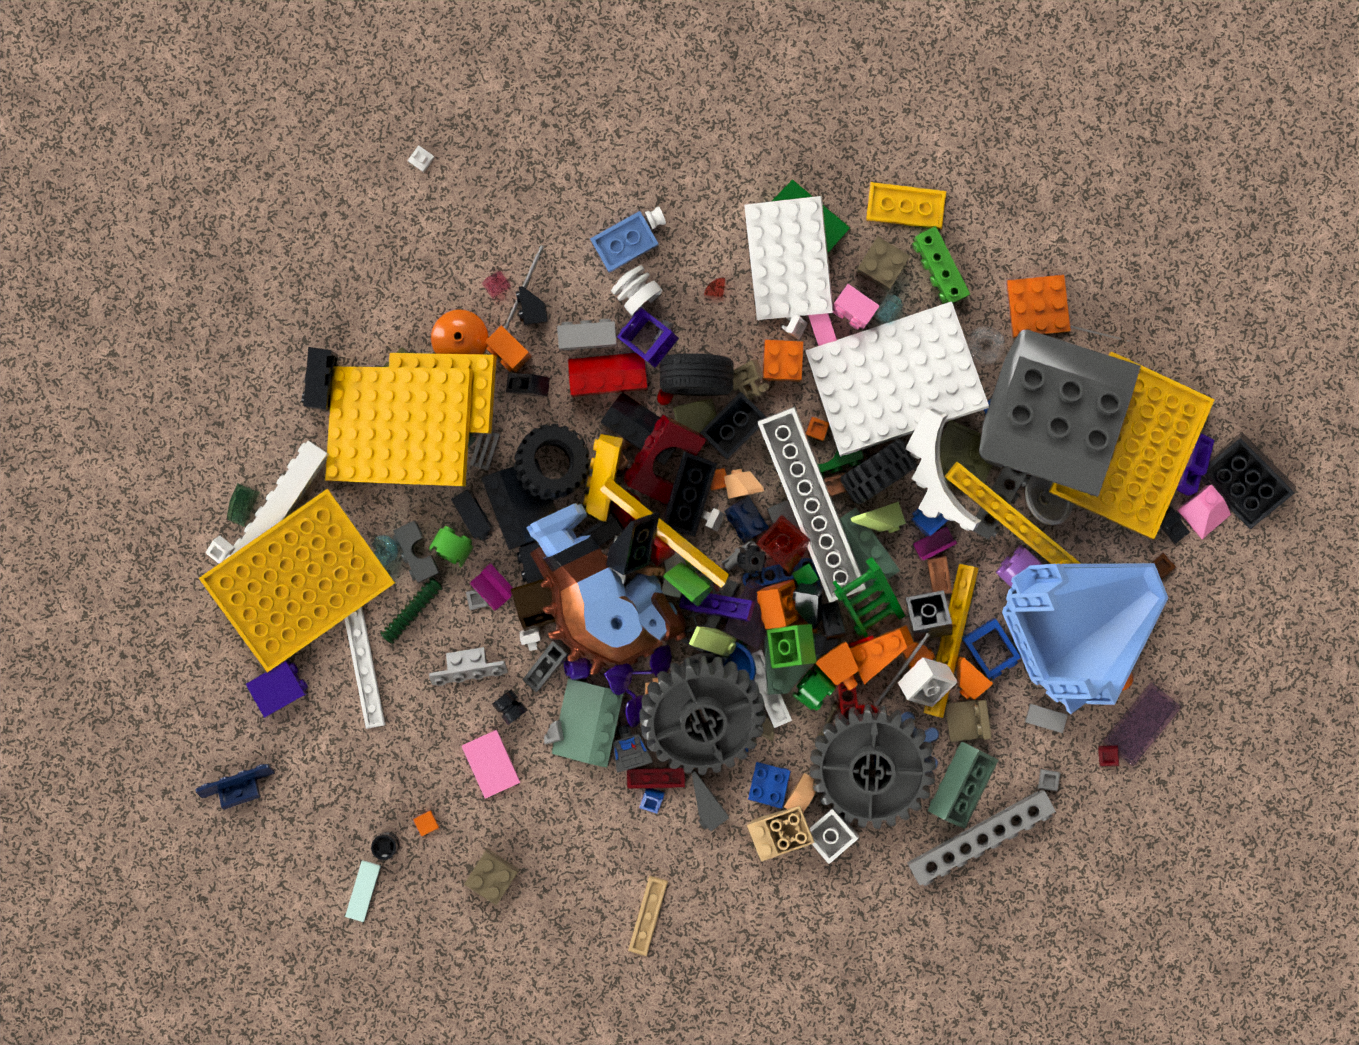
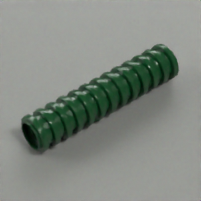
M430 577V581L425 583L426 586H422L421 591L417 592L418 595H414L413 600H410L409 604L405 605V609H401V613L397 614V618L392 619L393 622L389 623V627H385V631H381V636L387 642L394 644V640L399 638L398 635H402V631L407 629L406 626H410V622H414V618L419 616L418 613L423 612L422 609L427 607V603H431L430 600L435 598V594H439L438 591L442 590L443 586L437 580Z

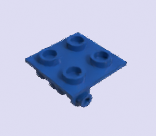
M756 762L748 800L783 809L791 771L786 768H778Z

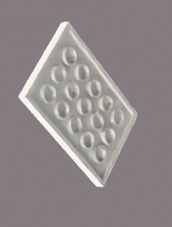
M822 196L744 205L757 320L793 317V315L805 316L833 313Z

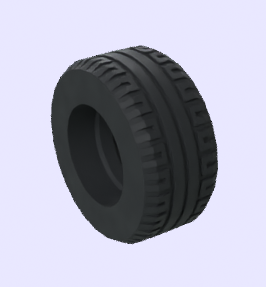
M696 353L673 354L663 357L660 362V387L663 392L686 396H719L729 394L733 389L734 363L728 357Z

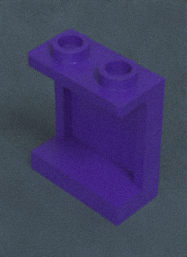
M290 660L281 663L268 673L266 672L246 683L264 718L308 694L306 682L304 679L300 680L297 675L299 670L294 662L291 663Z

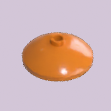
M449 311L436 321L432 329L431 343L436 354L483 355L487 348L485 342L488 339L487 328L484 322L470 311ZM457 333H460L462 335L461 339L459 340L455 339V335Z

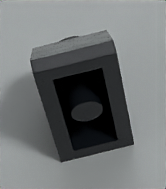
M508 374L506 393L548 397L550 378L536 374Z
M800 583L798 589H794L792 600L795 601V610L808 624H812V629H817L821 620L823 587Z

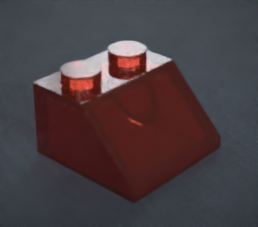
M781 515L756 544L790 573L802 560L810 539Z

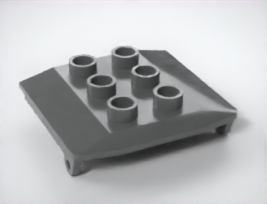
M1028 329L1022 330L1005 357L983 422L979 447L980 457L989 465L995 467L1005 466L1098 497L1141 366Z

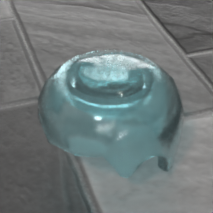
M387 535L375 537L372 546L376 547L374 554L383 566H387L398 556L397 545Z

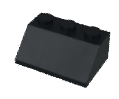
M740 392L700 433L728 462L760 430L758 421L767 417Z

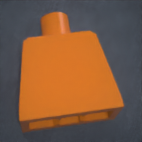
M844 641L816 659L815 664L835 685L843 682L848 691L858 685L852 675L857 673L859 669L847 642Z

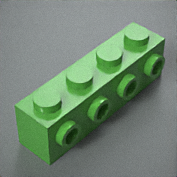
M936 226L915 236L912 243L916 253L920 252L923 258L921 260L923 268L929 270L931 274L929 278L934 287L937 286L940 293L938 296L941 303L952 302L954 304L968 297L970 292Z

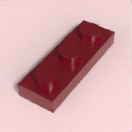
M678 767L677 769L634 768L627 770V789L685 787L683 767Z

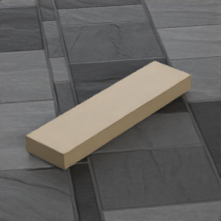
M649 875L628 951L647 956L667 887V880Z

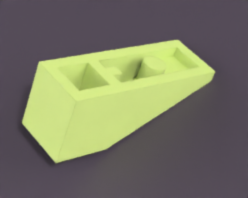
M899 502L851 518L852 522L878 532L888 530L889 533L900 530V525L906 524Z
M697 626L689 644L722 656H729L735 650L737 638L717 628Z

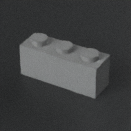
M600 319L599 323H592V320L580 321V324L562 322L560 326H557L560 351L617 346L615 321L611 322V319Z

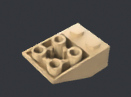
M801 806L759 817L747 825L761 862L815 843Z

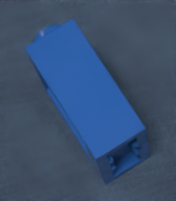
M996 618L989 620L962 638V642L986 678L991 677L995 679L1002 674L1001 670L1006 667L1008 669L1018 664L1017 660L1021 658ZM995 629L1012 656L989 670L972 643Z

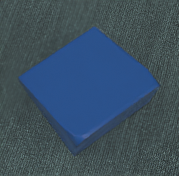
M646 788L639 808L658 814L665 792Z

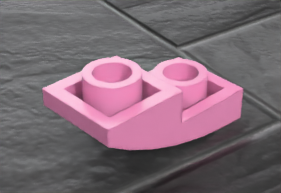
M828 313L808 315L818 346L837 341Z

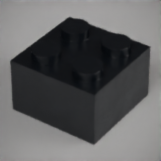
M944 590L906 597V609L914 642L923 640L926 633L930 634L927 639L952 635V621Z

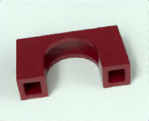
M663 414L656 422L651 435L646 438L645 445L637 453L634 463L626 471L623 480L630 488L667 504L674 485L669 480L653 473L654 459L662 450L669 447H678L697 456L706 439L699 432Z

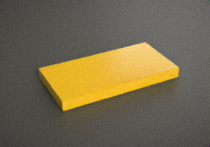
M871 182L866 221L924 228L936 226L937 229L941 230L946 191Z

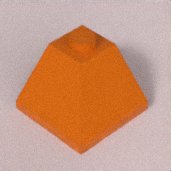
M957 657V686L961 689L959 693L967 700L969 698L975 700L991 687L993 683L964 657Z

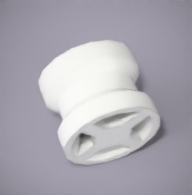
M659 206L654 211L645 212L652 230L658 225L666 224Z

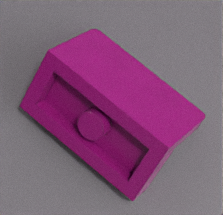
M945 527L931 536L913 543V546L920 560L924 561L957 544V541L953 539L948 527Z
M491 563L470 582V585L494 611L512 597L511 588L513 587Z

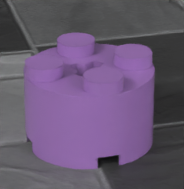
M1019 545L1014 550L1012 557L1007 556L996 571L998 576L1011 588L1013 584L1011 581L1014 576L1030 565L1042 564L1022 545Z

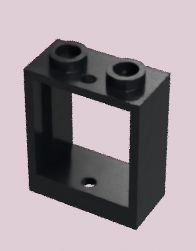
M467 489L451 499L474 539L485 541L493 536L491 532L495 530L472 491Z

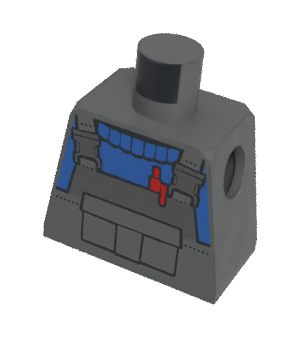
M629 724L618 727L620 739L613 741L617 773L652 763V757L640 733L632 735Z

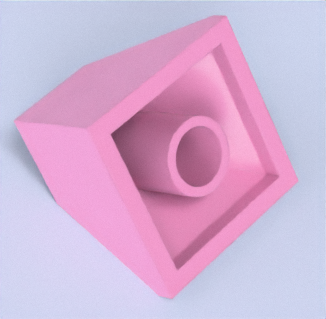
M1212 484L1203 487L1177 510L1201 539L1206 537L1231 515L1224 498Z

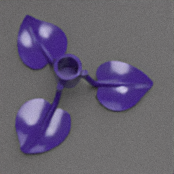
M668 644L659 646L654 650L655 653L650 658L651 670L633 671L632 666L626 663L617 665L604 673L614 694L621 695L626 691L632 696L633 699L627 702L625 711L628 724L632 728L640 723L639 712L642 709L641 700L643 695L637 697L636 694L628 689L632 680L631 676L632 674L654 673L655 677L658 678L657 674L660 671L667 673L672 660L671 649Z

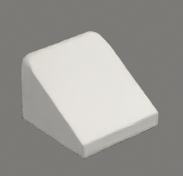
M218 536L212 541L206 554L220 564L234 548L223 537Z

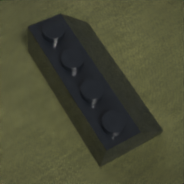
M622 392L601 420V424L642 450L646 438L651 435L660 417ZM669 447L662 450L655 460L665 466L677 447Z
M687 452L683 453L663 521L676 532L695 537L717 463Z

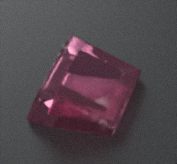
M501 271L487 277L482 283L492 299L511 286Z

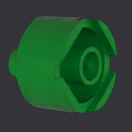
M815 665L813 667L815 670L813 672L809 670L796 687L799 690L797 693L793 691L792 696L808 709H815L817 711L824 702L822 700L825 696H830L836 686Z

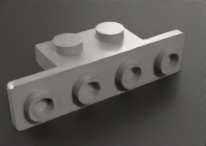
M484 647L446 653L447 670L429 673V679L432 685L442 686L451 682L460 683L469 679L501 676L508 673L505 661L486 663V653Z

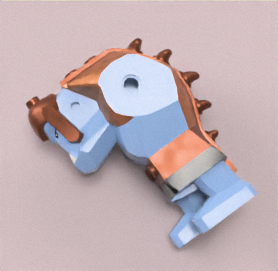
M575 503L527 527L531 537L540 545L530 554L544 577L541 587H548L552 591V602L549 606L543 607V611L546 614H552L556 622V630L549 632L548 635L551 639L561 640L570 647L571 653L567 657L568 661L573 662L579 658H586L592 664L590 674L596 675L602 668L611 669L626 663L632 665L638 662V657L643 655L646 658L654 654L653 649L663 645L662 641L666 642L674 638L676 641L687 637L684 632L686 620L678 604L673 605L667 601L661 590L659 579L656 576L638 574L624 588L620 576L606 565L607 557L602 553L592 536L576 538L573 529L587 517V514L582 504L577 505Z

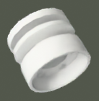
M642 265L624 274L611 290L614 295L620 293L617 297L619 301L626 298L629 299L624 307L631 316H634V313L641 307L645 309L642 304L647 300L652 303L662 293V289L655 281L645 283L650 275L648 272L641 275L645 270Z

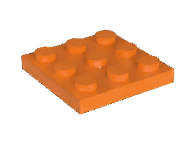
M1064 275L1006 281L1013 338H1016L1022 330L1027 329L1043 335L1071 331Z

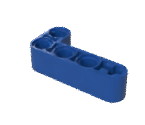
M804 558L763 568L761 571L763 583L761 584L760 580L753 581V585H750L749 582L746 583L750 573L743 575L742 582L748 588H755L794 579L793 575L789 577L784 575V567L789 565L793 568V572L802 567L805 561L812 564V569L818 579L819 575L813 560ZM767 570H772L775 573V577L771 581L766 580L764 577V573ZM756 571V574H751L752 577L759 576L757 573L759 571ZM820 579L816 581L817 586H820Z

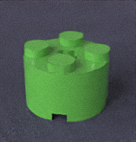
M445 526L444 529H439L429 550L433 551V549H436V555L453 564L459 562V567H463L474 547L471 545V539L464 535L460 538L455 535L453 529Z

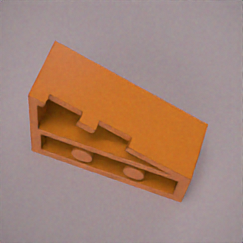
M907 625L850 648L864 685L914 643Z

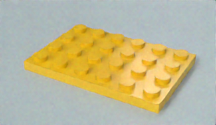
M390 353L389 367L473 369L469 433L492 434L496 355Z

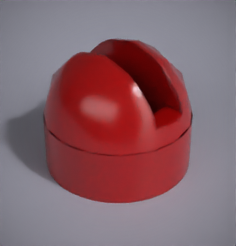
M662 389L657 394L658 403L664 406L668 405L673 398V394L663 392Z

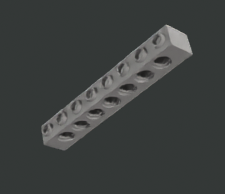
M1041 789L910 860L907 864L919 885H929L934 881L933 878L949 874L951 872L950 869L955 866H964L968 863V859L972 857L978 858L985 853L986 849L990 847L994 849L1002 844L1001 841L1007 838L1008 840L1015 838L1019 835V831L1023 829L1029 830L1035 826L1036 822L1050 819L1052 813L1056 811L1046 792ZM1035 806L1037 809L1036 814L1029 816V808ZM1018 815L1020 817L1019 823L1012 825V817ZM997 825L1003 826V831L1000 834L994 833V828ZM985 834L986 841L981 844L978 843V836ZM968 843L969 850L962 853L960 851L961 845ZM946 853H952V859L949 862L943 860V856ZM929 862H935L936 864L935 869L932 871L926 870Z

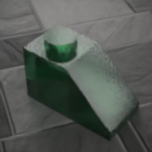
M237 483L229 501L226 519L244 527L260 492Z

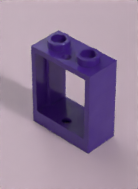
M642 307L634 313L632 319L621 329L617 338L654 368L657 367L679 339L671 330ZM649 320L661 329L663 333L645 354L632 344L631 341Z

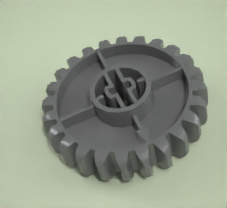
M700 656L698 663H693L692 659L688 657L684 659L683 667H680L677 663L670 664V674L660 671L657 674L658 683L650 682L648 685V694L642 697V709L639 712L642 736L647 739L649 750L656 752L657 759L661 762L669 759V766L672 769H677L680 765H683L684 773L689 774L693 768H698V773L705 775L709 767H712L715 773L721 772V764L724 763L727 767L732 768L735 766V757L744 760L747 757L746 748L755 749L757 746L756 737L762 736L764 731L762 723L766 720L765 703L762 694L759 693L757 682L750 680L749 673L745 669L738 671L736 663L732 661L723 666L722 658L715 657L712 663H708L706 656ZM700 708H701V710H702V712H703V715H704L706 721H708V722H705V723H704V720H703V718H702V716H701V714H700V711L697 710V709H700Z
M868 704L864 706L863 714H859L858 710L852 707L849 709L848 719L839 713L835 716L836 726L829 723L824 725L823 733L825 736L819 735L816 737L815 746L817 749L812 750L810 760L814 763L810 767V775L816 778L813 782V789L816 792H822L820 802L823 805L832 803L831 809L838 815L844 812V822L847 824L856 818L858 819L859 828H865L867 822L872 821L875 829L881 828L882 820H886L890 827L895 826L896 816L899 815L901 819L906 821L910 818L909 808L915 811H919L922 808L920 798H929L930 788L928 786L935 782V774L932 770L936 767V761L934 757L930 756L933 752L932 744L924 742L926 737L925 731L923 729L914 730V719L908 718L901 722V711L895 710L889 716L884 705L879 707L877 713H873L871 705ZM870 754L876 755L875 779H869ZM862 757V759H861V775H860V774H859V758ZM884 759L887 760V761H886V775H885V776H884Z

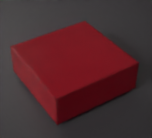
M1118 745L1098 746L1100 766H1119Z

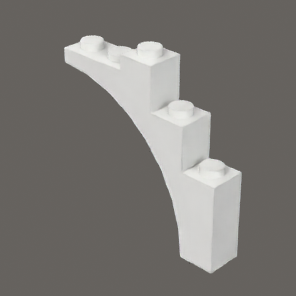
M929 406L925 409L905 448L914 458H922L912 477L918 486L928 488L918 509L923 511L922 513L929 518H936L942 513L945 519L954 520L960 524L961 528L973 531L978 527L981 520L969 513L958 502L950 490L942 470L940 441L948 415L933 406Z

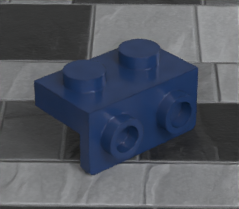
M749 495L724 511L727 520L733 525L743 543L769 528Z

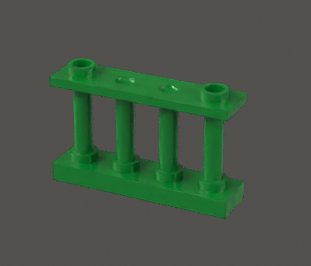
M872 557L865 561L869 567L866 570L867 572L843 588L840 587L836 580L832 582L836 588L833 591L839 601H843L856 624L853 627L859 637L863 635L864 638L869 637L865 630L891 614L892 616L895 614L899 620L905 617L884 573ZM875 579L873 585L848 600L846 594L868 580ZM876 591L882 592L879 594V597L856 612L854 611L853 606ZM888 603L884 610L865 622L861 623L859 618L879 605Z

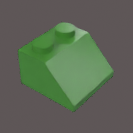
M680 562L665 573L663 577L698 607L713 590L709 586L711 582L703 575L701 577L695 574L696 569L689 563L685 565Z

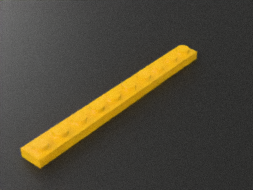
M956 462L944 476L1050 564H1081L960 463Z

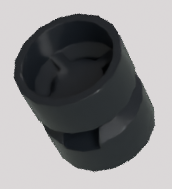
M512 689L492 703L497 712H502V718L507 725L528 711L522 702L517 701L518 696Z
M392 832L381 833L371 844L372 854L379 860L390 859L399 850V838Z

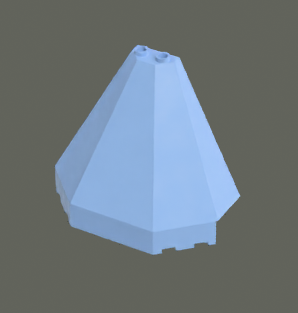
M1045 564L1028 566V568L1012 578V588L1008 591L1006 597L1007 604L1003 607L1002 614L1031 681L1036 685H1042L1046 689V694L1057 703L1059 701L1062 702L1066 707V711L1070 714L1085 703L1115 705L1168 600V595L1155 564Z

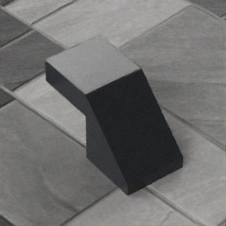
M816 635L814 642L815 655L823 656L838 645L839 639L827 640L826 636Z

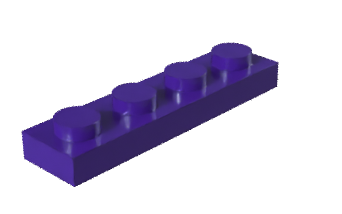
M711 593L707 595L698 607L683 594L679 607L683 610L749 622L755 603L751 600Z

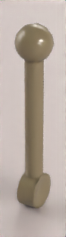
M837 703L832 705V710L825 724L830 723L835 711L839 709ZM822 729V731H821L820 733L817 734V736H819V735L825 736L824 733H823V729Z

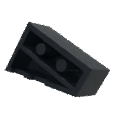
M308 347L307 368L304 379L305 391H303L301 402L306 408L330 410L331 384L335 370L333 367L337 365L338 354L332 350Z

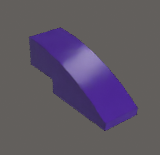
M1200 433L1176 488L1177 491L1187 496L1198 492L1201 476L1207 473L1215 440Z

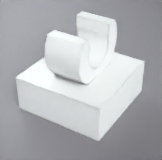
M418 145L408 159V162L424 173L435 157Z
M797 315L786 317L790 323L788 326L782 325V328L790 336L800 340L808 323Z
M713 508L711 513L704 510L701 518L707 520L705 526L718 532L725 514Z
M539 627L520 631L521 644H528L529 651L537 650L536 642L540 641Z

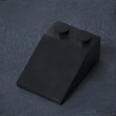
M655 512L631 521L609 548L606 565L622 575L649 566L660 513Z

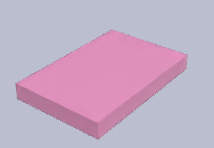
M497 730L462 745L484 798H488L520 783Z

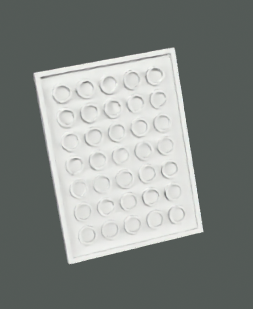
M952 302L806 350L840 457L913 433L925 409L929 406H933L948 415L946 422L989 408Z

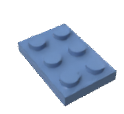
M640 211L590 238L609 273L659 245Z

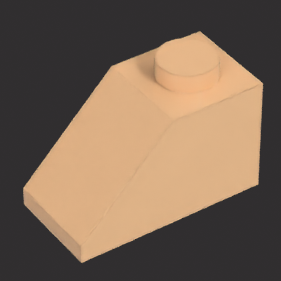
M742 469L732 470L731 475L724 476L728 499L764 491L763 486L750 471L742 472Z
M804 773L783 806L786 809L801 806L804 813L816 793L813 789L815 779Z

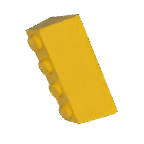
M600 434L599 439H595L593 446L596 456L591 459L590 469H593L592 476H588L586 487H590L589 494H585L583 505H586L585 512L606 522L610 512L611 499L601 492L600 489L608 477L614 482L616 481L623 438Z

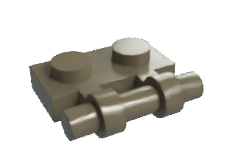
M758 359L751 360L734 370V391L740 390L750 401L754 399V396H760L769 389L767 383L761 384L759 381L764 375Z

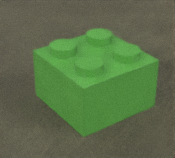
M812 624L767 630L772 668L816 663Z

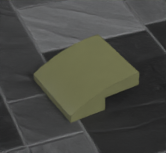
M712 398L673 408L676 421L699 433L717 416Z

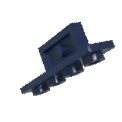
M260 764L254 769L240 771L234 776L222 777L219 781L213 783H205L201 787L196 788L195 791L201 798L219 793L221 808L225 810L260 798L257 780L275 774L269 764Z

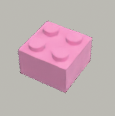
M847 284L833 305V313L841 319L847 318L853 328L857 330L861 328L863 330L879 308V305Z

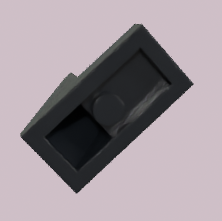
M1169 506L1160 527L1173 544H1176L1188 535L1190 531L1180 520L1182 518L1181 515Z

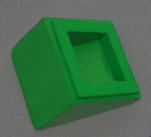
M809 563L792 573L798 585L800 583L813 584L819 580Z

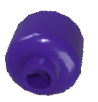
M579 658L573 662L568 661V659L564 661L565 675L569 676L572 680L589 676L592 668L590 660Z

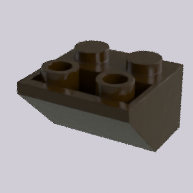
M544 579L511 588L518 618L524 631L555 622L552 614H546L543 611V607L549 606L552 602L551 589L541 587Z

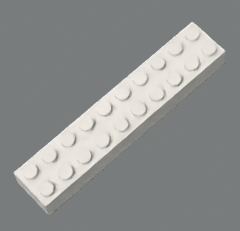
M792 407L759 420L758 425L828 600L833 602L838 600L833 592L836 588L832 582L836 580L840 587L843 588L862 574L796 408ZM863 583L846 594V596L866 589V584Z

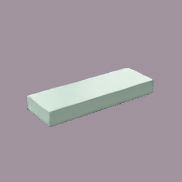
M362 860L345 917L361 922L365 921L381 865Z

